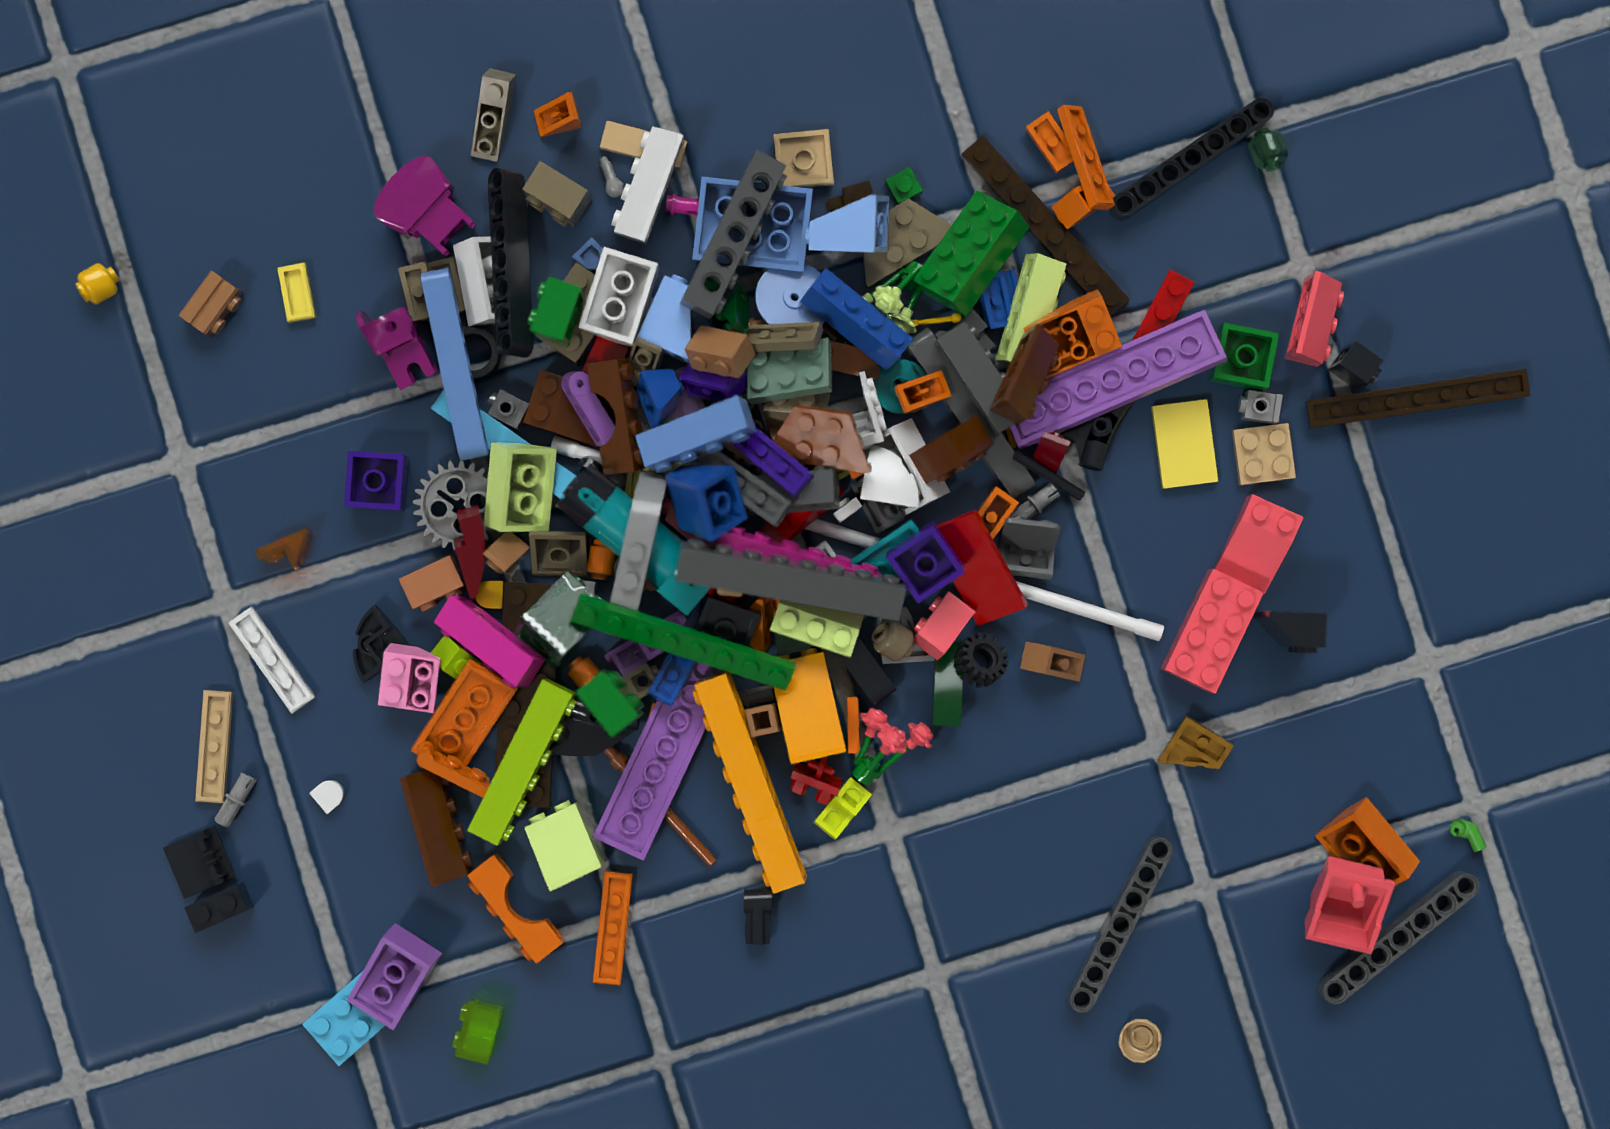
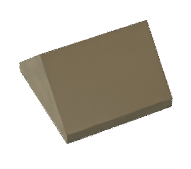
M529 531L533 576H563L568 571L572 576L588 577V572L586 571L589 557V533Z

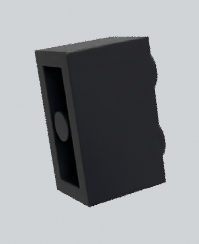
M1355 341L1342 349L1328 370L1356 389L1362 385L1367 386L1369 382L1372 384L1382 371L1379 366L1384 360Z
M241 882L186 906L184 909L194 932L197 933L253 908L254 905L244 882Z

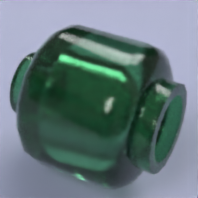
M1268 128L1255 132L1254 138L1248 144V149L1255 166L1267 172L1282 167L1289 155V151L1281 132L1269 130Z

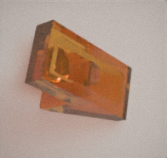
M304 528L254 551L259 561L265 562L268 560L269 564L285 558L283 553L286 552L292 568L300 570L313 532L309 528Z

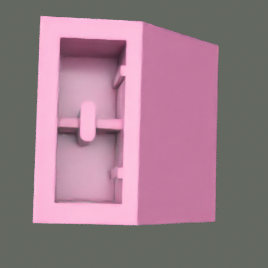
M390 643L383 655L378 705L434 713L441 658L419 647Z

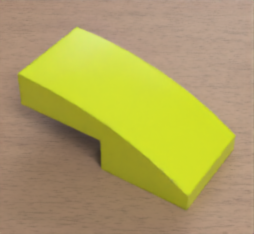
M850 777L840 789L838 796L832 798L813 823L835 840L872 794Z

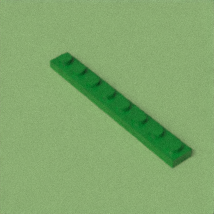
M582 593L579 594L571 617L572 622L785 691L795 670V662Z

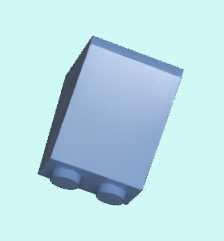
M869 195L810 221L809 227L806 228L805 241L806 244H809V250L888 252L890 196Z
M674 274L671 278L664 275L637 337L663 348L665 355L688 365L689 359L684 348L693 337V310L679 304L688 287V281Z

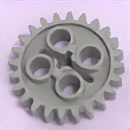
M450 460L448 462V469L445 470L438 464L439 473L435 474L429 470L428 474L431 479L429 481L420 479L421 483L425 486L424 489H415V492L421 495V499L413 500L414 504L420 505V509L414 511L413 514L422 515V519L417 522V525L426 524L427 528L423 534L425 536L432 532L434 534L432 538L433 543L439 538L443 539L442 548H445L448 542H452L453 549L455 550L453 539L463 537V534L454 528V522L458 518L457 512L452 511L454 506L439 496L437 491L442 490L456 501L463 498V505L466 508L471 507L470 498L475 494H481L486 499L488 477H483L485 468L482 467L478 472H475V463L473 462L469 465L468 469L464 468V462L461 460L458 467L455 468ZM458 478L462 481L463 487L459 493L453 494L447 490L446 484L450 479ZM436 501H442L447 506V511L442 516H435L430 510L431 505ZM484 505V507L479 509L484 529V537L486 540H488L489 538L486 534L487 529L494 532L496 530L484 525Z

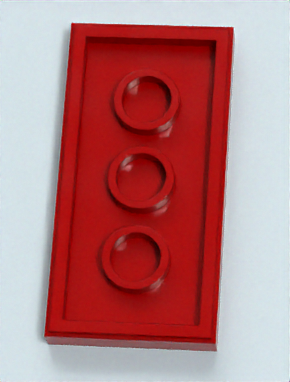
M977 509L937 525L965 566V573L954 579L953 582L965 604L975 611L972 617L977 626L1027 607L1028 603Z

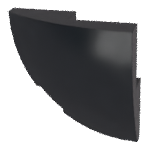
M373 605L365 613L355 632L356 635H359L358 649L353 650V659L361 681L366 683L382 672L384 651L390 643L410 646L397 627L377 605Z

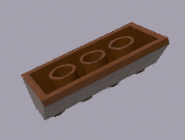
M428 770L401 777L400 782L430 886L434 887L470 874V868L474 866L470 851L465 852L462 841L466 840L463 826L462 824L457 825L455 814L458 813L457 804L454 797H449L447 787L450 786V781Z

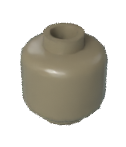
M895 620L881 622L872 634L874 649L891 661H899L904 657H908L914 649L913 632Z

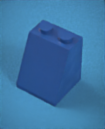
M682 465L665 475L680 529L707 541H714L747 519L734 466Z

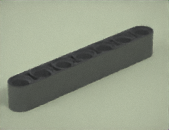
M929 328L924 329L913 337L907 350L926 375L942 370L952 394L951 397L942 401L958 424L965 422L975 415L979 417L994 443L985 449L987 455L982 457V459L1005 493L1016 499L1035 486L1033 478L1023 465L1013 460L1015 452L1003 434L1000 433L997 436L993 434L935 346L936 337Z
M1152 836L1147 839L1068 990L1067 1000L1077 1012H1088L1095 1005L1172 856L1173 848L1167 839L1160 836ZM1157 842H1162L1165 846L1164 853L1161 856H1153L1152 846ZM1144 867H1150L1152 870V876L1147 881L1139 879V871ZM1130 892H1138L1139 901L1134 906H1129L1126 903V896ZM1117 917H1125V928L1119 931L1114 930L1113 921ZM1104 942H1112L1114 946L1112 953L1102 955L1100 953V946ZM1094 966L1099 967L1101 970L1100 976L1096 980L1088 979V970ZM1081 991L1088 994L1087 1001L1082 1005L1075 1004V995Z
M1462 871L1450 874L1379 932L1374 949L1380 948L1382 951V956L1378 961L1373 962L1371 954L1359 951L1353 952L1321 978L1317 986L1320 996L1332 1004H1340L1471 900L1479 891L1477 878ZM1462 878H1466L1468 880V888L1460 892L1458 883ZM1444 895L1447 899L1446 906L1438 909L1436 901L1438 897ZM1423 913L1425 915V922L1423 925L1416 927L1414 923L1415 916ZM1398 930H1402L1403 940L1398 944H1394L1393 934ZM1359 965V976L1355 979H1350L1349 970L1351 967ZM1332 983H1337L1339 986L1337 994L1328 996V986Z

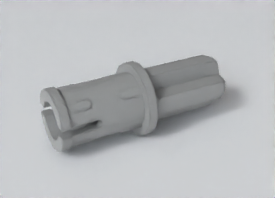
M1048 482L1046 486L1032 497L1027 496V501L1016 508L1009 518L1022 517L1025 520H1029L1037 513L1040 515L1042 513L1041 510L1060 497L1058 491L1055 492L1057 489Z
M243 772L240 773L230 793L225 794L227 798L215 817V821L224 827L230 826L240 807L246 805L244 801L257 782L256 779Z

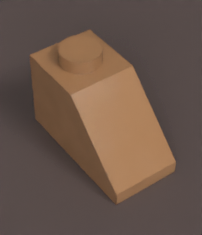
M1026 642L1020 669L1080 682L1086 655Z

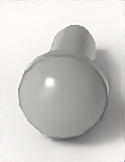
M602 157L599 161L606 179V193L613 198L620 197L624 190V183L616 177L611 162L608 161L607 157Z

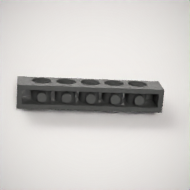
M758 150L754 152L679 304L708 319L714 313L720 314L726 302V299L722 298L726 288L732 289L738 278V274L735 273L738 263L742 265L745 263L751 251L746 247L751 238L756 240L763 226L759 221L763 213L769 214L775 202L771 196L775 189L780 191L787 177V175L783 174L787 165ZM756 180L762 181L766 185V192L756 191L753 182ZM741 206H751L754 210V216H744L741 212ZM729 231H739L742 235V241H732L729 237ZM717 255H726L730 260V266H720L716 260ZM706 279H712L717 283L718 290L716 292H709L705 288L704 281Z

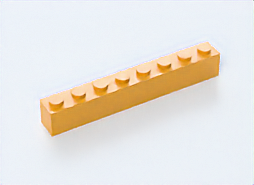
M723 671L698 680L694 685V699L698 706L702 705L705 712L703 716L704 725L708 732L712 731L715 754L718 758L722 757L725 767L722 768L723 775L728 784L732 783L735 791L732 794L736 808L738 810L741 809L745 819L742 820V824L746 834L751 835L755 845H752L755 859L762 862L764 868L762 877L767 887L771 886L773 894L804 884L807 879V873L755 737L750 735L746 712L731 673Z

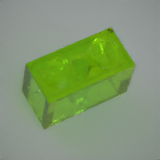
M471 998L468 1004H463L459 1020L463 1021L461 1032L456 1031L452 1047L456 1048L455 1057L486 1065L490 1062L504 1005Z

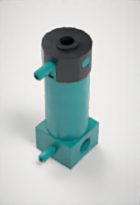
M590 463L562 492V497L555 507L565 512L572 521L581 528L586 529L620 558L633 499L622 491L607 475L602 474L595 465ZM658 521L645 579L653 585L657 592L685 615H688L711 587L675 580L674 572L680 543L683 540Z

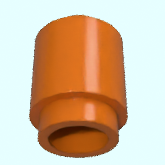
M594 539L593 546H590L586 572L592 573L591 578L608 581V575L614 576V564L617 555L599 540Z
M579 656L568 665L570 671L567 675L580 689L599 674L601 670L589 656L585 659Z

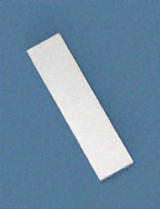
M253 607L248 608L228 622L291 714L316 698Z

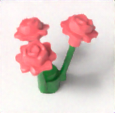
M870 708L867 713H860L859 716L867 726L864 733L866 737L858 756L853 761L856 767L852 774L859 782L870 785L874 779H879L883 772L909 749L913 750L917 745L926 746L928 749L931 748L932 744L930 741L933 738L931 729L922 722L917 725L909 723L910 738L906 740L905 733L902 730L890 726L889 722H887L888 715L884 714L883 711ZM877 731H880L877 734L882 741L880 752L875 758L871 756L864 758L871 739L875 738ZM890 752L895 753L882 766L879 762L885 755H889Z

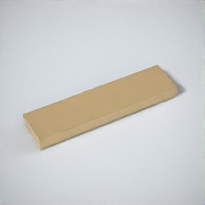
M203 690L196 802L224 803L226 800L233 692Z

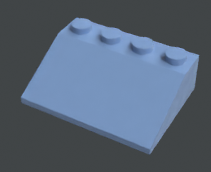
M711 177L701 178L692 260L701 261L737 188L738 180ZM753 182L756 191L766 192V185L764 183ZM782 186L780 191L774 190L771 198L775 202L768 215L763 213L759 221L763 225L756 240L750 239L746 248L751 251L743 265L738 263L739 266L804 272L807 247L805 232L810 223L813 189ZM741 206V212L744 216H754V210L751 206ZM729 231V237L732 241H742V235L739 231ZM717 255V263L730 264V260L726 255Z

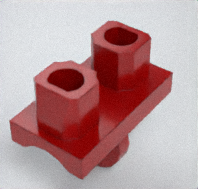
M825 756L821 758L820 763L814 760H809L808 764L795 763L790 777L792 779L791 791L804 795L808 785L818 789L815 800L828 805L834 795L838 796L843 779L833 775L835 768L826 765L828 757Z

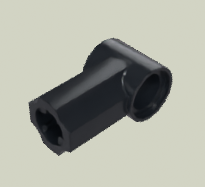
M744 888L746 944H770L772 889Z

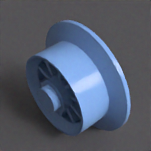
M804 264L803 273L768 269L761 276L755 292L756 306L762 319L767 324L821 322V325H823L825 321L800 302L821 273L807 264Z

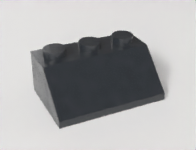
M1280 611L1254 613V619L1279 646L1288 647V652L1317 653V648H1326L1327 613Z

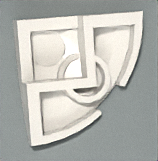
M873 445L867 460L868 463H871L872 471L869 474H864L860 499L919 508V491L914 475L908 472L902 464L903 460L885 448Z

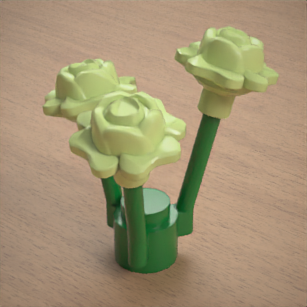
M912 261L906 268L902 267L897 274L881 286H877L870 294L866 293L862 296L870 304L874 302L875 298L877 309L886 313V317L907 334L917 332L916 325L910 318L913 314L912 309L922 291L913 281L922 268V265L915 261ZM896 281H900V284L897 287H890ZM905 288L910 291L915 289L907 307L903 308L904 305L900 300L902 289Z

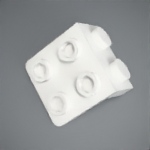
M862 371L859 374L869 410L853 414L856 423V431L861 436L864 444L863 450L872 447L873 444L884 441L882 431L887 430L881 404L878 401L873 378L867 379L865 371Z

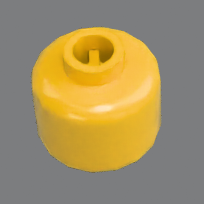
M96 263L78 274V282L75 283V286L86 303L91 301L97 305L117 293L116 283L120 280L112 267L106 269L102 264Z

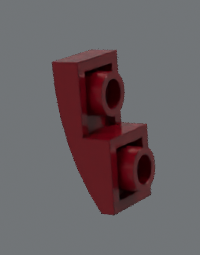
M1044 432L1032 458L1057 473L1070 441L1065 440L1061 434Z

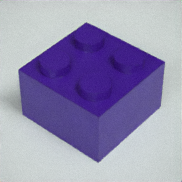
M348 451L344 507L405 512L409 457L404 454Z
M934 520L888 550L886 558L917 603H920L965 573L964 564Z

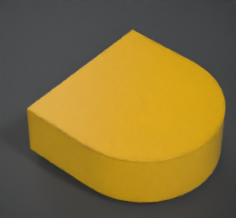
M504 581L482 582L475 598L477 603L484 608L503 609Z

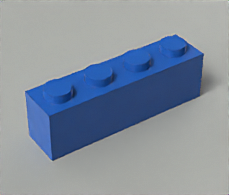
M825 268L800 300L806 307L886 371L896 362L913 340L909 334L827 268Z

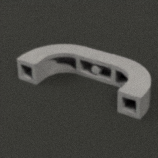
M645 470L640 472L610 603L635 611L639 610L650 554L667 485L665 475Z

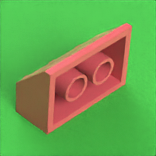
M1319 271L1313 272L1304 279L1285 359L1315 367L1328 360L1331 351V345H1328L1329 336L1334 334L1338 321L1337 318H1334L1336 307L1340 308L1344 297V292L1340 291L1341 282Z

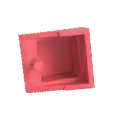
M1328 856L1310 894V909L1305 918V939L1372 954L1395 886V881L1384 879L1382 868Z

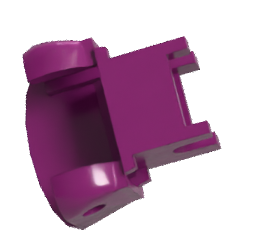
M425 155L413 159L399 169L382 188L374 206L376 218L384 225L403 235L408 240L411 236L418 239L422 235L446 258L450 253L444 246L466 223L472 230L476 227L474 221L452 202L454 197L451 193L455 190L453 185L447 180L433 159Z
M407 306L396 309L374 321H371L363 310L356 312L355 316L359 328L375 356L381 354L400 390L416 382L410 368L412 363L419 364L426 377L438 372L422 336L417 333L418 322H413ZM393 321L396 323L397 329L393 328Z

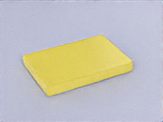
M1207 399L1152 406L1151 411L1162 489L1218 482Z

